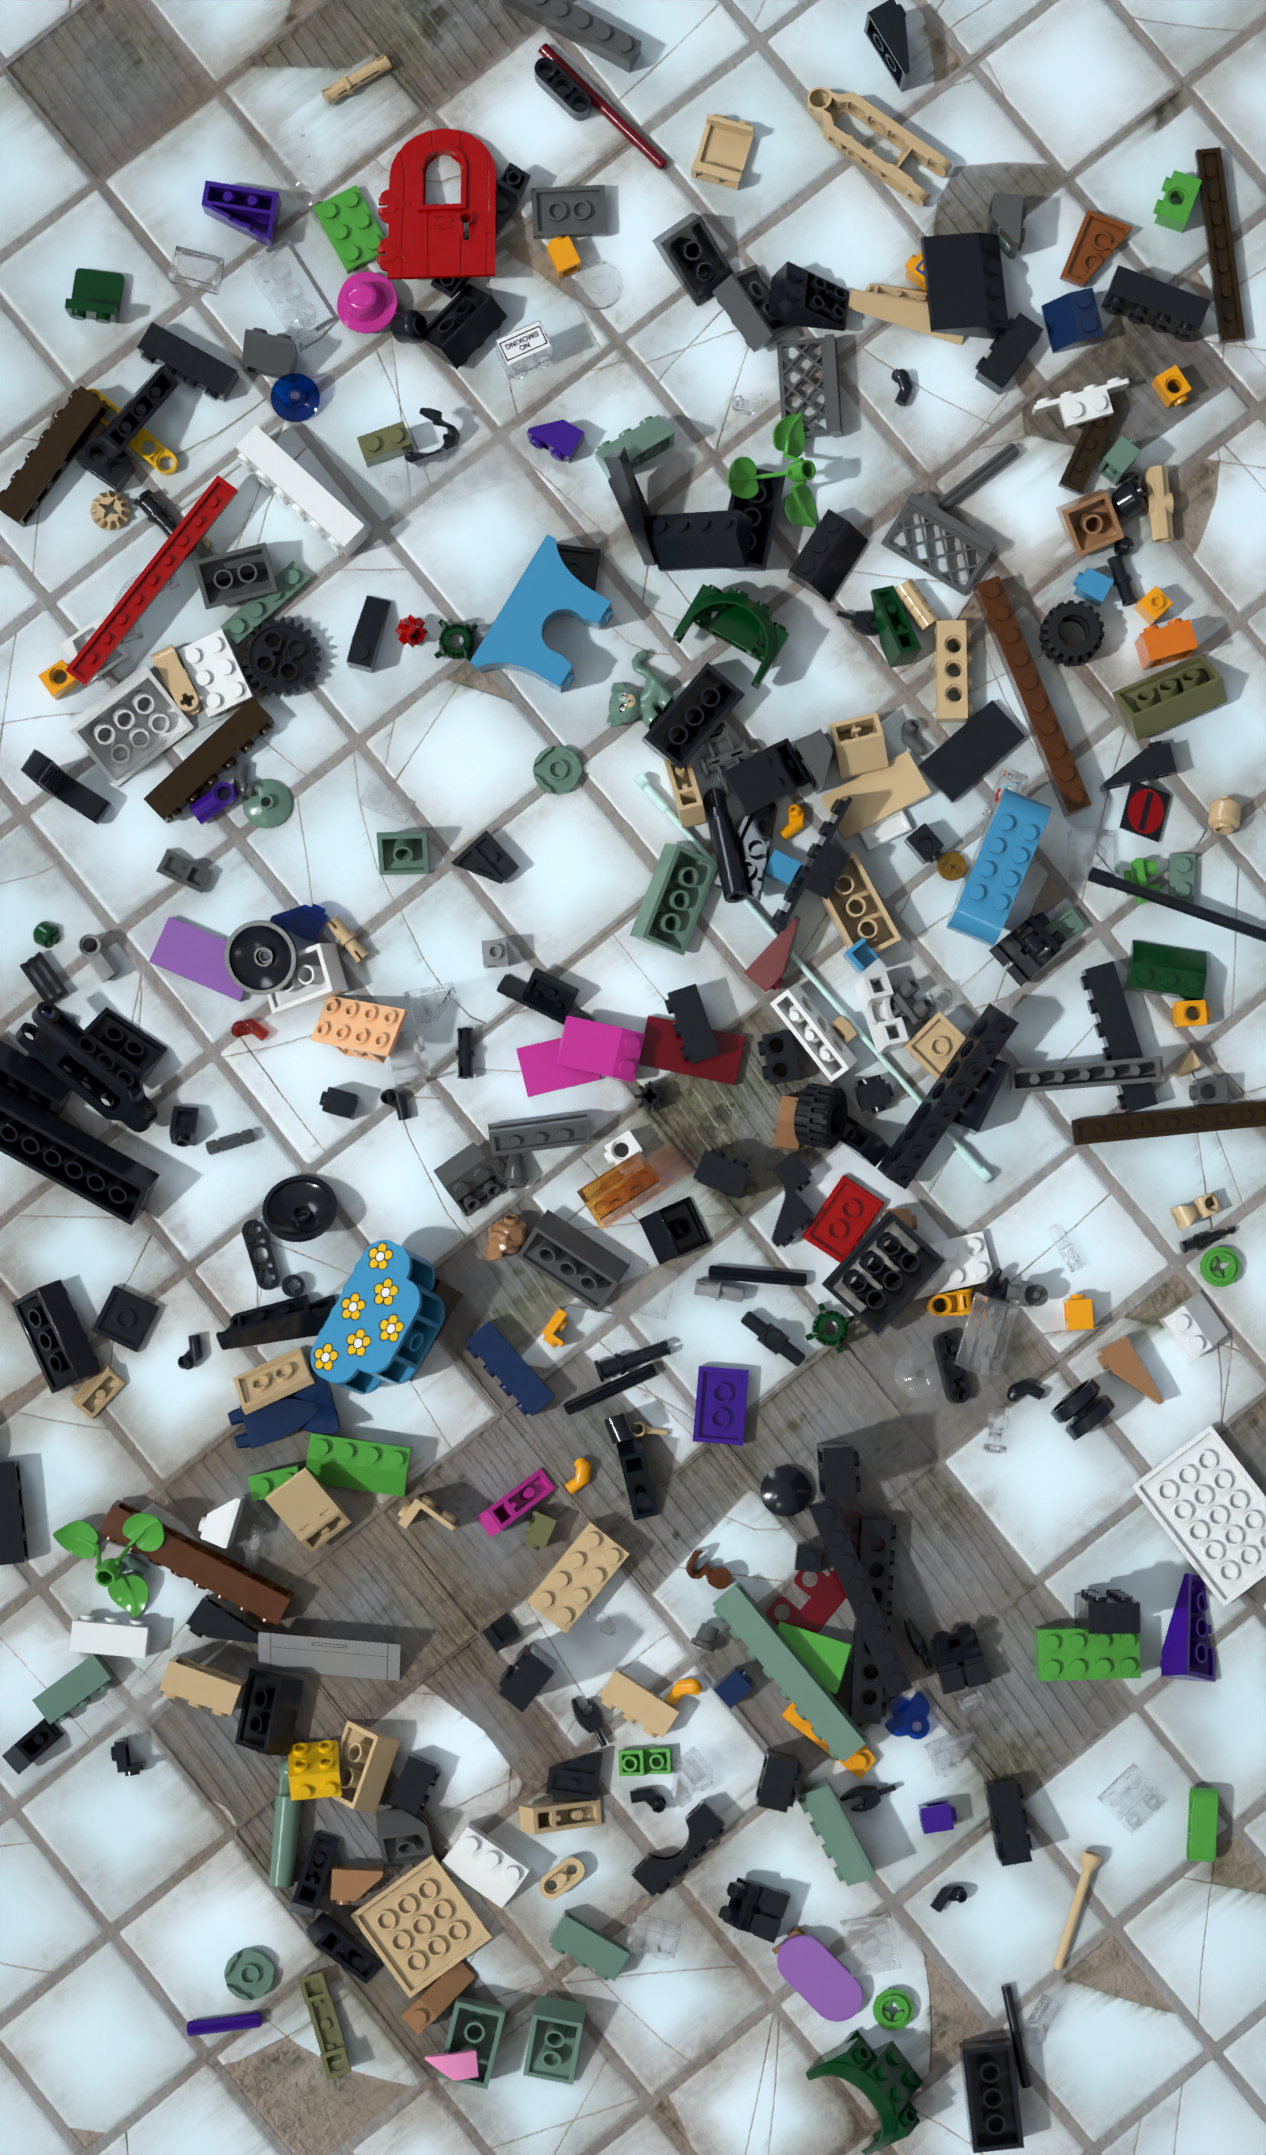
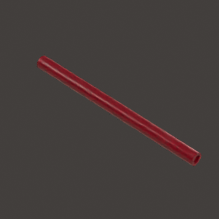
M547 43L540 47L538 53L542 57L552 59L589 95L591 104L658 170H661L668 161Z

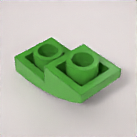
M672 1747L618 1750L619 1776L673 1773Z

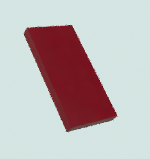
M648 1015L638 1065L735 1086L745 1041L744 1036L711 1029L720 1054L719 1057L691 1066L689 1060L684 1062L680 1047L684 1045L681 1037L676 1038L672 1026L676 1021Z

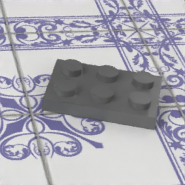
M604 185L531 188L534 239H548L559 236L563 238L566 236H607Z

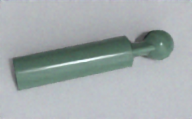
M287 1757L279 1763V1793L276 1794L269 1880V1885L275 1887H293L295 1885L301 1800L291 1801Z

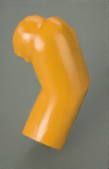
M580 1457L575 1461L576 1476L565 1484L571 1495L590 1481L592 1467L590 1462L584 1457Z

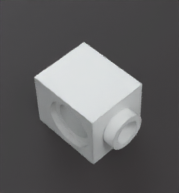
M630 1130L605 1145L606 1152L603 1155L610 1166L615 1164L619 1168L642 1153L643 1150ZM621 1143L627 1145L629 1148L627 1156H616L614 1153L616 1145Z

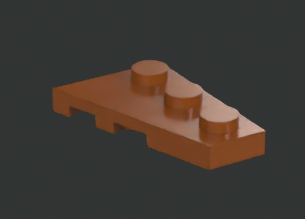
M1087 210L1060 279L1083 288L1132 231L1133 227Z

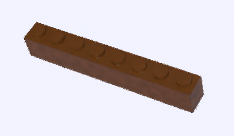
M117 1500L111 1506L99 1532L104 1534L107 1540L114 1543L119 1542L127 1546L131 1539L123 1534V1525L129 1517L142 1512ZM163 1524L165 1538L157 1550L143 1551L136 1544L129 1550L131 1553L142 1554L148 1557V1560L154 1565H163L171 1569L170 1572L177 1577L190 1579L200 1589H209L215 1593L217 1598L237 1604L241 1611L246 1613L252 1612L260 1616V1620L269 1625L279 1624L295 1595L289 1589Z

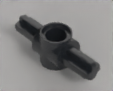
M748 1311L743 1316L741 1323L758 1336L757 1341L775 1355L780 1353L797 1367L804 1361L805 1354L788 1341L790 1337L771 1322L767 1325L751 1311ZM772 1331L780 1335V1342L776 1346H770L766 1341L768 1333Z

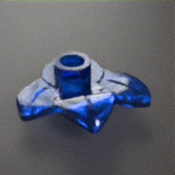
M917 1691L910 1701L902 1697L890 1698L889 1708L894 1718L885 1723L886 1729L897 1737L908 1735L913 1739L924 1738L930 1729L927 1719L930 1706L926 1697L920 1691ZM916 1721L921 1723V1728L917 1731L912 1728L913 1723Z

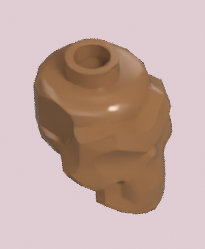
M507 1214L504 1218L490 1225L486 1260H500L502 1252L517 1253L520 1251V1245L524 1244L527 1239V1225L517 1215Z

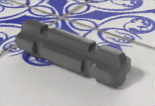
M252 1129L241 1131L240 1134L237 1132L218 1138L219 1140L217 1141L214 1139L206 1142V1149L212 1155L219 1153V1150L225 1151L242 1146V1143H252L255 1141Z

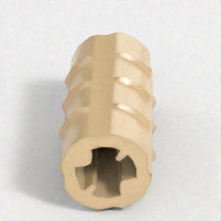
M909 579L895 590L907 613L910 614L921 632H924L935 625L939 617L934 612V608L927 602V598L920 592V588L916 586L912 579Z

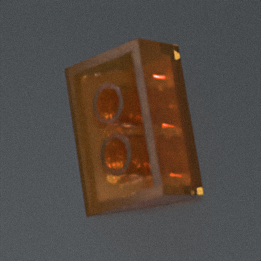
M638 1151L578 1190L577 1193L602 1230L664 1188L648 1161Z

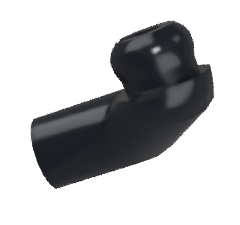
M895 369L891 377L894 382L898 383L900 388L895 403L900 406H906L913 390V383L908 371L905 369Z
M201 1334L188 1336L190 1349L178 1358V1366L181 1369H192L202 1359Z
M1022 1380L1008 1388L1007 1398L1012 1402H1017L1019 1398L1030 1395L1040 1400L1045 1389L1027 1380Z
M654 1788L630 1791L632 1804L645 1801L653 1808L652 1810L655 1813L664 1811L666 1805L664 1796Z
M960 1885L944 1886L930 1906L941 1913L947 1902H965L967 1892Z

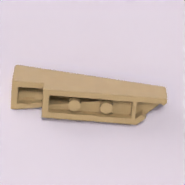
M877 283L867 285L866 291L851 289L848 306L851 310L957 345L963 343L964 336L931 332L927 292Z

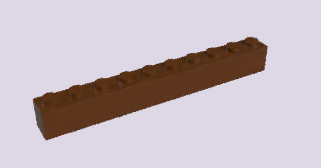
M998 575L975 585L973 593L1063 815L1067 817L1088 809L1091 801L1001 579Z

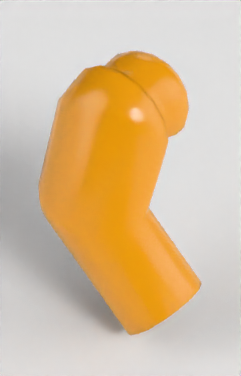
M792 804L789 807V823L779 831L785 841L804 827L805 813L798 804Z
M694 1678L681 1679L676 1682L666 1700L672 1705L677 1706L683 1695H699L702 1692V1684Z

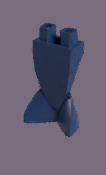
M322 1377L313 1379L314 1384L297 1391L292 1398H281L247 1415L243 1412L241 1405L240 1408L229 1412L228 1417L231 1426L244 1423L246 1429L245 1433L234 1436L237 1449L248 1447L254 1449L269 1444L293 1433L299 1428L307 1432L320 1434L340 1431L339 1416L329 1381Z

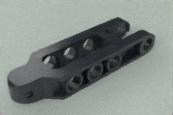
M42 1001L36 1006L32 1012V1019L36 1025L27 1022L22 1024L16 1033L18 1043L105 1119L122 1121L134 1132L146 1131L156 1121L158 1112L154 1104L145 1095L141 1079L56 1005L48 1001ZM42 1011H46L51 1018L46 1017ZM25 1033L31 1034L34 1040L29 1039ZM80 1044L87 1046L89 1051L84 1050ZM100 1061L105 1062L108 1065V1068L102 1066ZM63 1066L69 1067L72 1073L66 1071ZM119 1077L125 1079L127 1084L122 1083ZM82 1082L87 1083L91 1089H87ZM101 1098L107 1100L110 1106L104 1104ZM145 1108H149V1109H150V1113H148V1112L145 1110Z

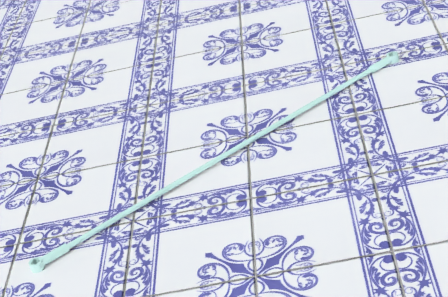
M642 773L634 779L636 784L649 796L662 813L665 812L702 856L715 861L686 827L682 828L680 820L670 810L669 804L656 791L649 780ZM748 898L743 900L742 902L775 939L779 935ZM792 950V960L838 1013L853 1024L857 1035L920 1106L923 1102L920 1096L883 1054H877L874 1043ZM947 1129L944 1135L956 1147L957 1153L970 1166L977 1177L986 1184L993 1178L991 1174L978 1162L965 1145H961Z

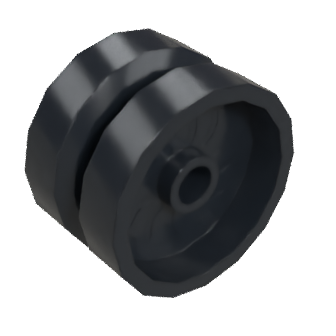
M1093 1378L1087 1379L1071 1390L1050 1412L1058 1423H1065L1070 1420L1065 1431L1074 1441L1094 1428L1115 1407V1404L1107 1395H1101L1093 1400L1100 1391V1386Z

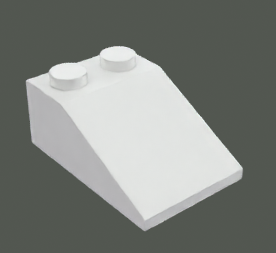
M318 943L297 952V968L291 981L283 989L267 995L272 1014L322 1001L348 991L335 944Z

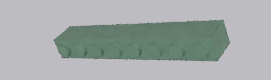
M739 1582L712 1603L718 1618L721 1621L726 1620L732 1627L730 1629L732 1635L738 1641L742 1639L748 1647L746 1651L749 1656L755 1661L757 1659L764 1666L762 1669L764 1674L771 1681L774 1679L780 1686L778 1690L786 1700L791 1699L797 1706L795 1708L796 1713L804 1721L807 1719L813 1726L811 1728L812 1732L819 1740L824 1739L829 1745L828 1751L835 1760L840 1759L844 1763L869 1741Z

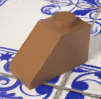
M781 1096L773 1146L798 1150L799 1143L794 1131V1115L799 1098Z
M334 1865L332 1868L330 1900H336V1903L340 1905L352 1904V1901H357L383 1877L385 1867Z

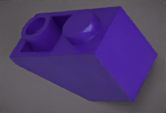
M559 420L530 427L527 431V438L530 439L529 443L537 449L545 448L550 451V455L557 461L563 462L565 460L570 463L585 439V433L567 421Z

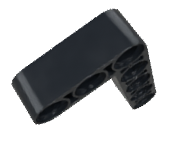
M36 749L33 750L21 768V771L41 789L98 825L112 805L97 793L68 776L53 760Z

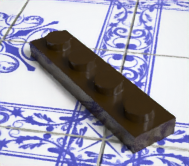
M1110 400L1114 411L1113 415L1086 423L1058 486L1081 496L1122 405Z

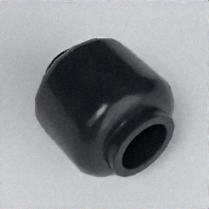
M413 309L394 314L390 330L393 337L398 342L404 344L423 339L428 325L426 318L419 311Z
M1126 481L1113 491L1111 502L1115 513L1120 518L1123 516L1132 518L1145 508L1147 504L1145 498L1147 491L1140 483L1135 485L1131 481Z

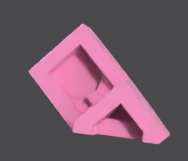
M474 2049L450 2054L443 2052L425 2056V2060L453 2081L479 2077L477 2055Z

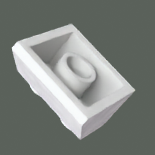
M1200 1291L1159 1319L1187 1361L1195 1360L1229 1333Z

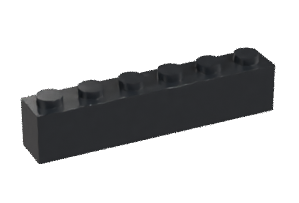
M1114 961L1083 970L1080 983L1082 989L1088 991L1090 1000H1087L1090 1014H1095L1097 1024H1094L1097 1037L1102 1038L1105 1046L1102 1048L1105 1061L1144 1058ZM1151 1082L1117 1085L1119 1095L1116 1096L1119 1108L1121 1110L1124 1109L1125 1114L1158 1104Z

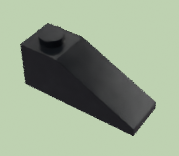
M371 596L366 597L347 657L348 667L373 673L391 601Z
M1156 741L1147 744L1148 748H1145L1100 786L1101 792L1128 786L1131 784V780L1142 783L1174 775L1177 770L1170 743L1163 744L1162 741Z
M641 1437L616 1443L634 1521L659 1515Z
M207 1596L202 1598L186 1622L190 1626L189 1631L200 1638L204 1635L207 1638L258 1643V1633L260 1631Z
M315 1831L292 1900L290 1912L312 1919L315 1918L339 1838Z
M324 1911L306 1929L314 1946L365 1984L383 1966L380 1960L340 1923Z

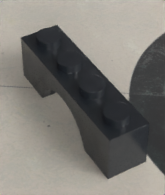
M704 1799L685 1816L689 1835L686 1844L679 1852L667 1857H660L649 1853L631 1871V1875L652 1897L657 1893L663 1894L671 1885L669 1883L670 1879L675 1874L678 1877L682 1875L689 1867L686 1863L693 1856L696 1859L701 1856L706 1850L705 1844L711 1838L715 1841L724 1832L722 1828L725 1825L724 1820Z

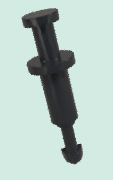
M1236 1226L1228 1227V1230L1222 1232L1214 1231L1202 1236L1195 1234L1193 1235V1240L1188 1242L1184 1240L1179 1243L1181 1251L1187 1253L1188 1249L1194 1247L1202 1250L1204 1245L1218 1241L1224 1235L1234 1234Z

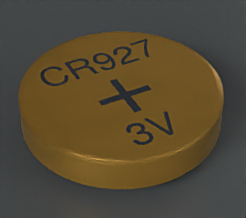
M948 852L939 859L937 870L945 880L955 881L965 873L966 862L960 854Z

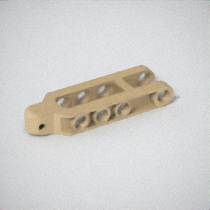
M816 87L809 92L806 108L812 117L821 122L824 140L912 203L923 207L931 194H928L923 188L913 182L914 179L901 170L910 157L941 178H944L952 168V164L946 157L855 92L837 95L824 87ZM851 114L900 149L902 152L894 163H886L874 154V150L871 148L868 150L854 140L853 135L850 134L848 136L834 126L841 115Z

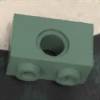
M1121 436L1105 455L1096 471L1116 486L1139 456L1141 450L1138 449V444L1131 438L1126 439Z

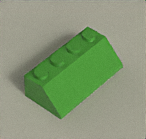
M311 1433L306 1468L322 1485L405 1497L412 1447L331 1434Z

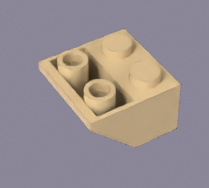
M877 712L829 724L828 734L834 743L832 749L840 779L889 767L884 734Z

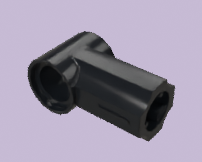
M625 1412L604 1420L612 1444L633 1437Z

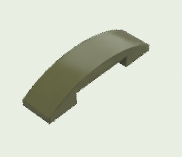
M323 1971L298 1979L304 2003L307 2004L321 2052L320 2057L327 2080L352 2072L339 2017Z

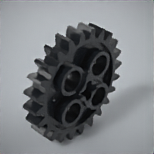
M272 617L271 625H267L265 621H262L263 628L261 630L255 626L253 627L256 633L255 636L251 634L246 635L251 642L242 644L248 650L240 654L242 658L247 659V661L241 663L243 668H249L244 673L245 676H254L250 681L252 686L259 683L258 690L262 692L267 688L268 696H271L273 691H276L278 698H281L282 692L286 691L288 697H291V690L293 689L300 694L299 686L303 685L309 688L307 679L315 681L312 671H320V668L315 663L321 662L322 659L315 654L319 653L321 649L318 646H313L318 642L317 638H309L312 631L308 629L303 632L304 624L301 622L296 627L293 618L289 624H286L284 617H281L280 623H276ZM278 637L280 639L279 644L276 647L267 646L269 638ZM286 637H289V641L284 649L286 659H281L278 675L276 678H273V674L278 666L276 655L281 656L284 640ZM295 644H300L303 646V650L300 654L294 655L290 653L291 647ZM263 660H270L272 662V666L266 671L259 669V665ZM288 667L295 669V674L291 678L283 677V671Z

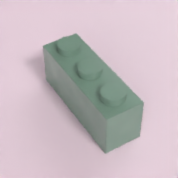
M93 1654L32 1701L49 1724L54 1721L60 1724L71 1716L69 1710L77 1705L80 1709L92 1699L89 1695L97 1690L101 1693L111 1686L112 1683L109 1680L115 1675L100 1654Z
M564 1911L549 1937V1942L552 1943L551 1948L563 1955L567 1952L574 1957L573 1961L585 1968L587 1965L596 1970L595 1974L606 1981L609 1978L614 1981L616 1980L630 1955V1949L567 1911Z

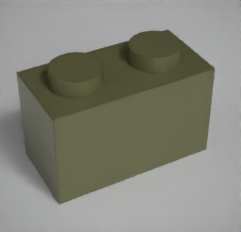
M404 421L357 437L367 468L405 455L407 451L413 452L412 443Z

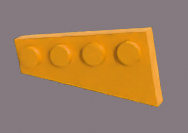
M791 1702L781 1716L830 1754L828 1751L829 1745L824 1739L819 1740L811 1730L813 1726L807 1719L804 1721L795 1711L797 1706ZM864 1745L844 1763L840 1759L837 1761L859 1779H862L876 1761V1758L867 1746Z

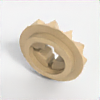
M109 490L108 492L99 493L98 497L92 500L90 512L93 521L100 528L116 530L124 526L128 521L130 505L122 494ZM114 503V509L119 515L110 513L106 517V511L102 505L110 507Z

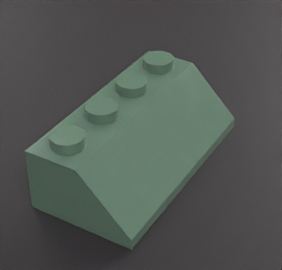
M665 843L630 936L684 956L716 873V861L678 844Z
M825 1777L799 1791L802 1798L798 1802L804 1813L810 1812L814 1820L810 1822V1825L815 1835H822L825 1844L821 1846L828 1859L833 1857L837 1865L833 1869L839 1881L845 1880L847 1886H851L877 1877L827 1778Z

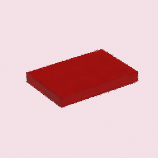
M842 1175L814 1217L813 1222L802 1235V1238L841 1263L856 1247L885 1202Z

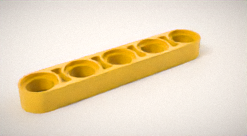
M92 388L87 389L110 407L108 411L113 410L117 413L121 411L119 407L100 391ZM103 417L100 423L107 427L109 423ZM143 428L127 445L164 476H171L178 470L179 464L175 455ZM145 442L155 444V450L151 454L142 452V445ZM166 457L174 461L172 468L169 470H164L160 467L161 460Z

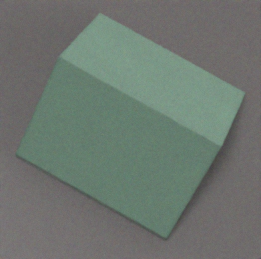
M427 831L377 832L380 875L429 874V836Z

